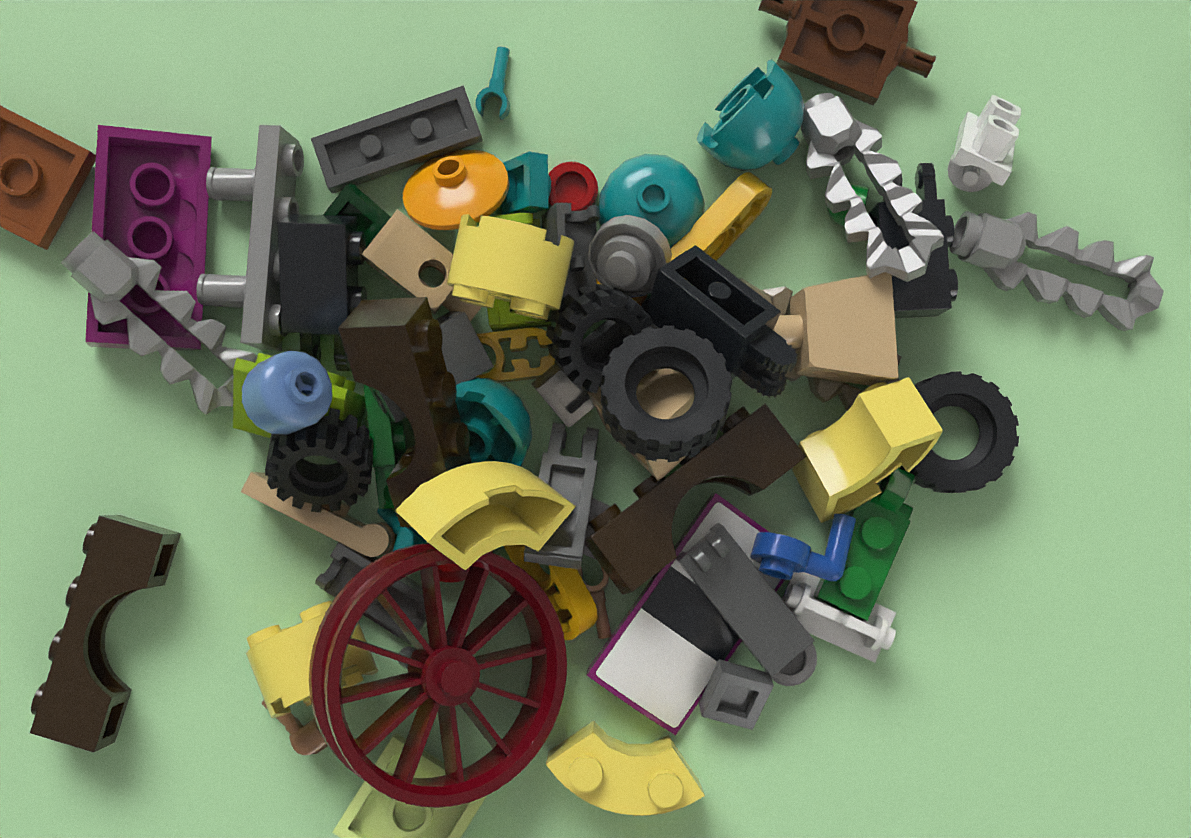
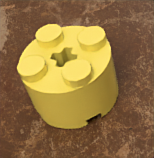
M469 214L462 215L447 285L454 287L452 296L460 298L462 302L493 308L495 299L510 302L509 309L515 310L516 314L548 320L550 310H560L574 240L561 235L560 244L557 246L553 242L545 241L546 229L482 215L477 227V223Z
M332 601L323 602L301 612L299 615L302 623L283 630H281L279 625L270 626L246 638L250 647L246 655L271 718L291 713L289 706L302 700L306 706L311 705L309 667L312 648L319 626ZM358 623L352 638L367 642ZM348 644L342 668L341 689L362 682L364 680L362 675H374L378 672L370 651Z

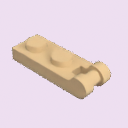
M251 472L241 490L242 493L365 556L375 557L391 552L394 548L397 534L393 532V529L387 523L381 522L366 525L347 515L351 506L349 507L343 501L341 510L331 512L329 504H323L321 512H311L312 504L306 502L302 509H298L292 506V496L284 502L276 496L278 488L271 490L267 484L268 476L260 472Z

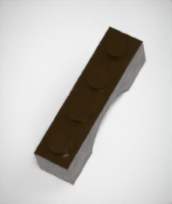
M427 297L362 300L338 328L354 381L372 387L393 400L408 418L414 432L415 446L406 450L386 480L395 510L421 484L446 471L472 463L469 452V430L467 425L461 422L455 401L457 393L455 378L451 372L447 371L441 349L443 341L441 326L436 319H433ZM396 512L400 527H411Z
M766 403L751 414L744 406L726 419L722 428L724 434L709 447L707 445L700 449L699 454L691 458L686 456L680 462L681 467L666 478L663 477L658 481L651 475L633 489V492L639 499L623 511L614 503L588 523L594 530V533L586 538L585 545L622 595L636 590L677 558L672 539L673 518L681 499L692 487L706 483H718L731 486L751 496L767 488L806 457Z
M99 515L97 523L91 525L83 542V553L86 554L81 574L72 581L67 591L65 604L69 611L64 627L56 633L49 648L48 658L52 661L47 680L38 688L31 704V713L35 715L30 730L31 734L90 752H96L115 743L132 689L118 678L107 659L105 650L107 624L117 606L129 595L141 589L165 585L181 533L122 515Z

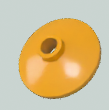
M457 150L431 159L421 165L406 182L403 190V203L409 217L423 227L433 230L459 229L462 215L469 214L478 223L480 222L481 215L490 216L499 208L509 190V176L504 164L494 155L480 150Z

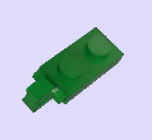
M364 385L368 429L370 431L369 437L370 439L373 438L374 442L373 468L375 471L379 509L394 508L386 480L398 463L397 454H404L407 450L403 421L393 422L389 413L382 411L369 387Z
M897 468L882 480L879 486L882 491L881 494L850 511L849 516L855 518L856 522L843 576L837 581H828L821 578L814 592V598L861 621H868L911 522L909 518L911 517L913 507L905 504L904 501L907 498L915 475Z

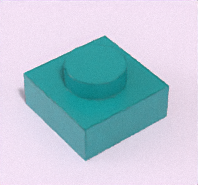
M529 151L503 162L509 176V190L501 204V215L514 213L534 214L548 209V198L551 192V179L548 174V154Z

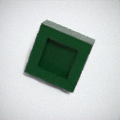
M353 183L343 188L323 214L357 216V232H364L366 248L391 218L390 215Z

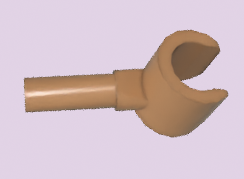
M581 566V570L577 569V571L579 572L583 580V571ZM601 567L603 572L602 581L596 586H589L586 583L585 585L597 608L595 624L598 638L605 639L612 636L604 592L609 583V576Z
M263 700L261 704L268 710L266 703ZM292 713L275 717L291 734L289 736L291 745L298 754H317L328 746L317 726L315 718L303 726Z

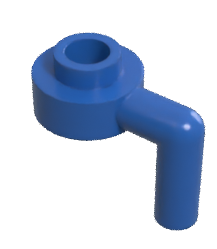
M834 514L825 555L812 552L808 544L793 537L777 533L760 532L756 534L751 558L760 563L759 571L774 578L790 580L793 573L804 572L828 581H837L844 573L856 519L845 514Z

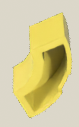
M909 377L890 384L879 382L858 394L851 408L838 421L826 429L809 434L799 442L798 447L806 457L796 464L792 471L817 517L823 523L833 519L834 514L847 513L881 494L882 491L877 483L901 465L906 472H910L933 448L943 429Z
M483 461L456 467L421 484L395 511L429 544L466 570L483 554L501 546L525 545L539 551L576 506L538 476L521 466L499 461Z
M593 720L548 751L546 765L554 776L579 798L607 811L634 816L663 814L683 808L705 796L699 779L669 735L650 744H628L608 736Z

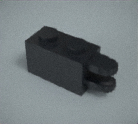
M920 163L917 166L915 173L916 194L923 201L922 210L917 215L930 221L941 231L944 236L943 246L931 252L924 275L909 282L892 275L895 318L939 316L952 308L951 301H955L957 298V274L954 269H949L948 248H951L954 242V222L951 215L945 214V199H937L936 174L932 163ZM883 197V202H878L868 214L875 226L881 230L887 246H890L891 249L896 247L900 250L909 246L910 243L906 239L902 226H898L887 208Z
M291 214L277 222L282 333H300V352L307 353L319 362L321 359L320 334L334 335V362L337 371H351L338 328L362 300H367L365 286H358V265H363L365 262L362 255L366 249L364 232H357V216Z
M696 245L658 269L646 313L650 315L653 323L659 328H663V325L674 326V329L684 331L686 328L696 332V336L703 340L707 338L714 344L713 348L718 354L722 353L727 361L726 369L727 372H731L732 380L738 377L750 388L756 389L757 393H761L762 396L765 395L769 398L774 396L776 398L777 395H781L788 379L785 377V374L788 371H792L798 360L796 349H793L792 345H788L787 341L774 331L781 311Z

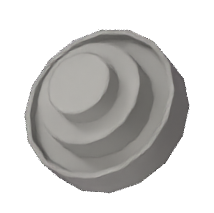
M632 215L613 217L604 223L589 244L588 261L592 273L597 280L612 290L614 287L622 290L631 298L646 296L651 293L658 269L670 262L672 258L668 240L660 229L648 220Z

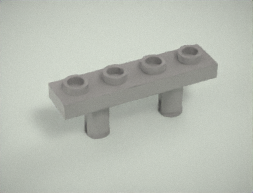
M259 125L256 166L254 169L211 167L208 170L206 188L209 197L213 198V200L253 201L246 275L201 274L197 281V299L204 306L243 308L240 343L261 350L282 351V340L288 333H282L277 222L291 214H299V205L295 198L296 177H300L303 172L304 155L299 141L283 127L277 125Z

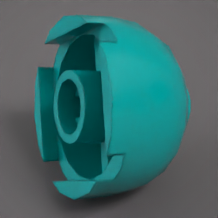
M772 59L768 60L766 74L759 67L755 68L722 99L715 108L716 111H721L719 115L720 120L714 128H711L705 122L698 133L697 142L713 158L726 167L736 170L759 169L770 161L780 165L795 152L800 143L795 136L802 126L805 105L801 92L792 79Z
M643 154L626 160L609 175L599 196L600 219L598 221L601 227L613 217L632 215L644 218L660 229L667 238L671 249L690 232L694 223L704 214L705 201L697 178L683 163L667 155Z
M475 377L469 381L457 384L455 401L461 422H464L469 430V452L472 463L499 461L522 466L530 447L532 428L528 410L521 398L507 385L491 378Z

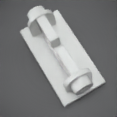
M804 572L793 573L782 600L809 634L874 663L881 648L888 650L891 647L896 630L890 627L897 612L875 603L868 621H861L813 597L820 578Z

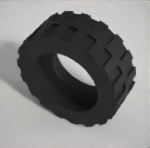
M663 325V328L653 329L652 327L641 329V333L635 336L629 335L622 340V345L618 349H613L609 355V363L607 366L604 365L602 372L601 405L605 425L608 424L611 428L610 434L616 442H622L626 446L625 450L634 455L638 453L646 456V460L656 462L657 459H665L668 462L679 461V458L685 456L691 458L699 454L701 448L706 445L709 447L716 440L718 430L722 431L726 421L732 392H730L732 377L731 372H727L726 369L727 361L722 353L718 354L713 348V343L707 338L703 340L696 336V332L685 328L684 331L674 329V326ZM657 369H672L685 375L691 382L695 394L694 402L690 409L674 419H659L646 413L640 406L636 395L637 386L646 374Z
M962 371L938 374L914 385L932 414L943 407H960L974 417L979 429L976 447L968 456L962 459L948 460L940 457L931 449L918 465L909 472L915 475V484L923 488L933 489L934 492L964 493L984 488L986 483L996 481L1003 475V469L1006 466H1010L1015 457L1012 455L1014 448L1018 447L1019 436H1017L1016 426H1019L1017 415L1014 416L1010 407L1012 403L1007 396L1004 397L998 391L1000 388L993 382L988 383L982 380V376L974 373L964 375Z

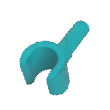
M497 47L489 87L482 89L475 100L477 111L482 117L485 111V102L491 97H498L502 100L499 112L500 120H503L509 114L510 103L504 93V80L510 50L506 47Z
M378 507L377 514L397 534L393 551L416 544L428 543L412 527H400L397 514L391 508L379 509Z

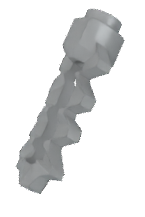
M822 93L812 97L804 104V117L801 126L803 137L809 146L806 159L807 174L810 179L830 176L825 191V204L832 213L849 210L845 217V237L848 243L868 241L866 255V273L868 277L872 278L887 272L909 282L924 275L931 252L943 246L944 236L930 221L917 215L922 210L923 201L911 189L898 186L902 183V172L898 161L877 153L882 148L880 132L869 125L855 120L839 96L835 97L831 93ZM854 154L859 162L863 163L866 173L879 195L884 197L887 208L898 226H902L906 239L910 243L909 246L900 250L896 247L891 249L890 246H887L881 230L875 226L866 211L861 197L857 196L847 180L841 166L849 163Z
M966 211L961 215L954 227V242L952 247L949 248L950 252L957 254L961 261L983 268L997 288L1005 291L1012 290L1023 280L1036 301L1050 304L1057 302L1063 296L1068 308L1077 315L1085 318L1092 316L1098 310L1107 322L1122 331L1132 330L1137 317L1158 309L1164 292L1150 274L1154 257L1144 255L1115 262L1113 242L1106 240L1091 243L1082 250L1078 249L1079 232L1068 226L1038 238L1037 215L1030 212L1005 220L988 213L977 215ZM1027 245L1028 248L1042 250L1065 258L1070 263L1085 265L1102 271L1104 275L1122 278L1125 282L1129 283L1127 287L1130 288L1127 299L1103 294V291L1089 286L1071 283L1068 279L1055 274L1029 268L1026 264L1020 263L1017 260L1023 255Z
M94 231L90 233L61 264L72 273L71 277L90 293L95 319L102 325L127 319L129 349L140 356L158 351L161 356L160 371L164 379L170 385L189 379L198 409L204 414H208L219 406H233V374L217 389L144 322L136 317L120 300L137 284L232 372L236 358L255 363L257 355L247 351L222 347L227 327L219 321L209 319L197 322L191 319L196 301L188 291L155 290L161 266L154 260L127 257L109 240L104 241Z

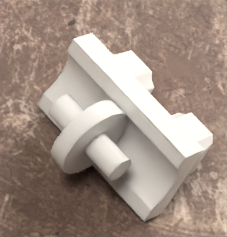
M992 95L980 116L971 112L966 113L959 126L955 150L948 164V177L954 186L963 191L976 192L988 187L992 181L1001 186L1004 185L1012 172L1014 146L1019 135V129L1015 124L1021 116V108L998 96Z

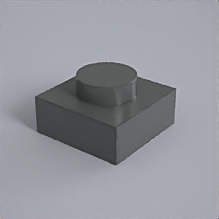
M719 659L699 702L702 717L753 730L774 687L771 676L761 670Z

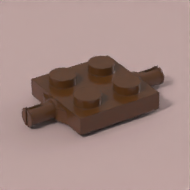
M762 0L758 9L788 21L786 25V41L776 63L780 68L873 106L880 96L887 77L897 66L927 78L936 59L935 55L932 56L907 45L908 25L918 3L915 0Z

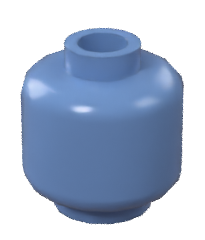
M286 351L258 363L247 374L242 386V403L247 416L257 427L271 434L287 435L317 423L327 413L332 401V383L327 370L316 358L305 352Z

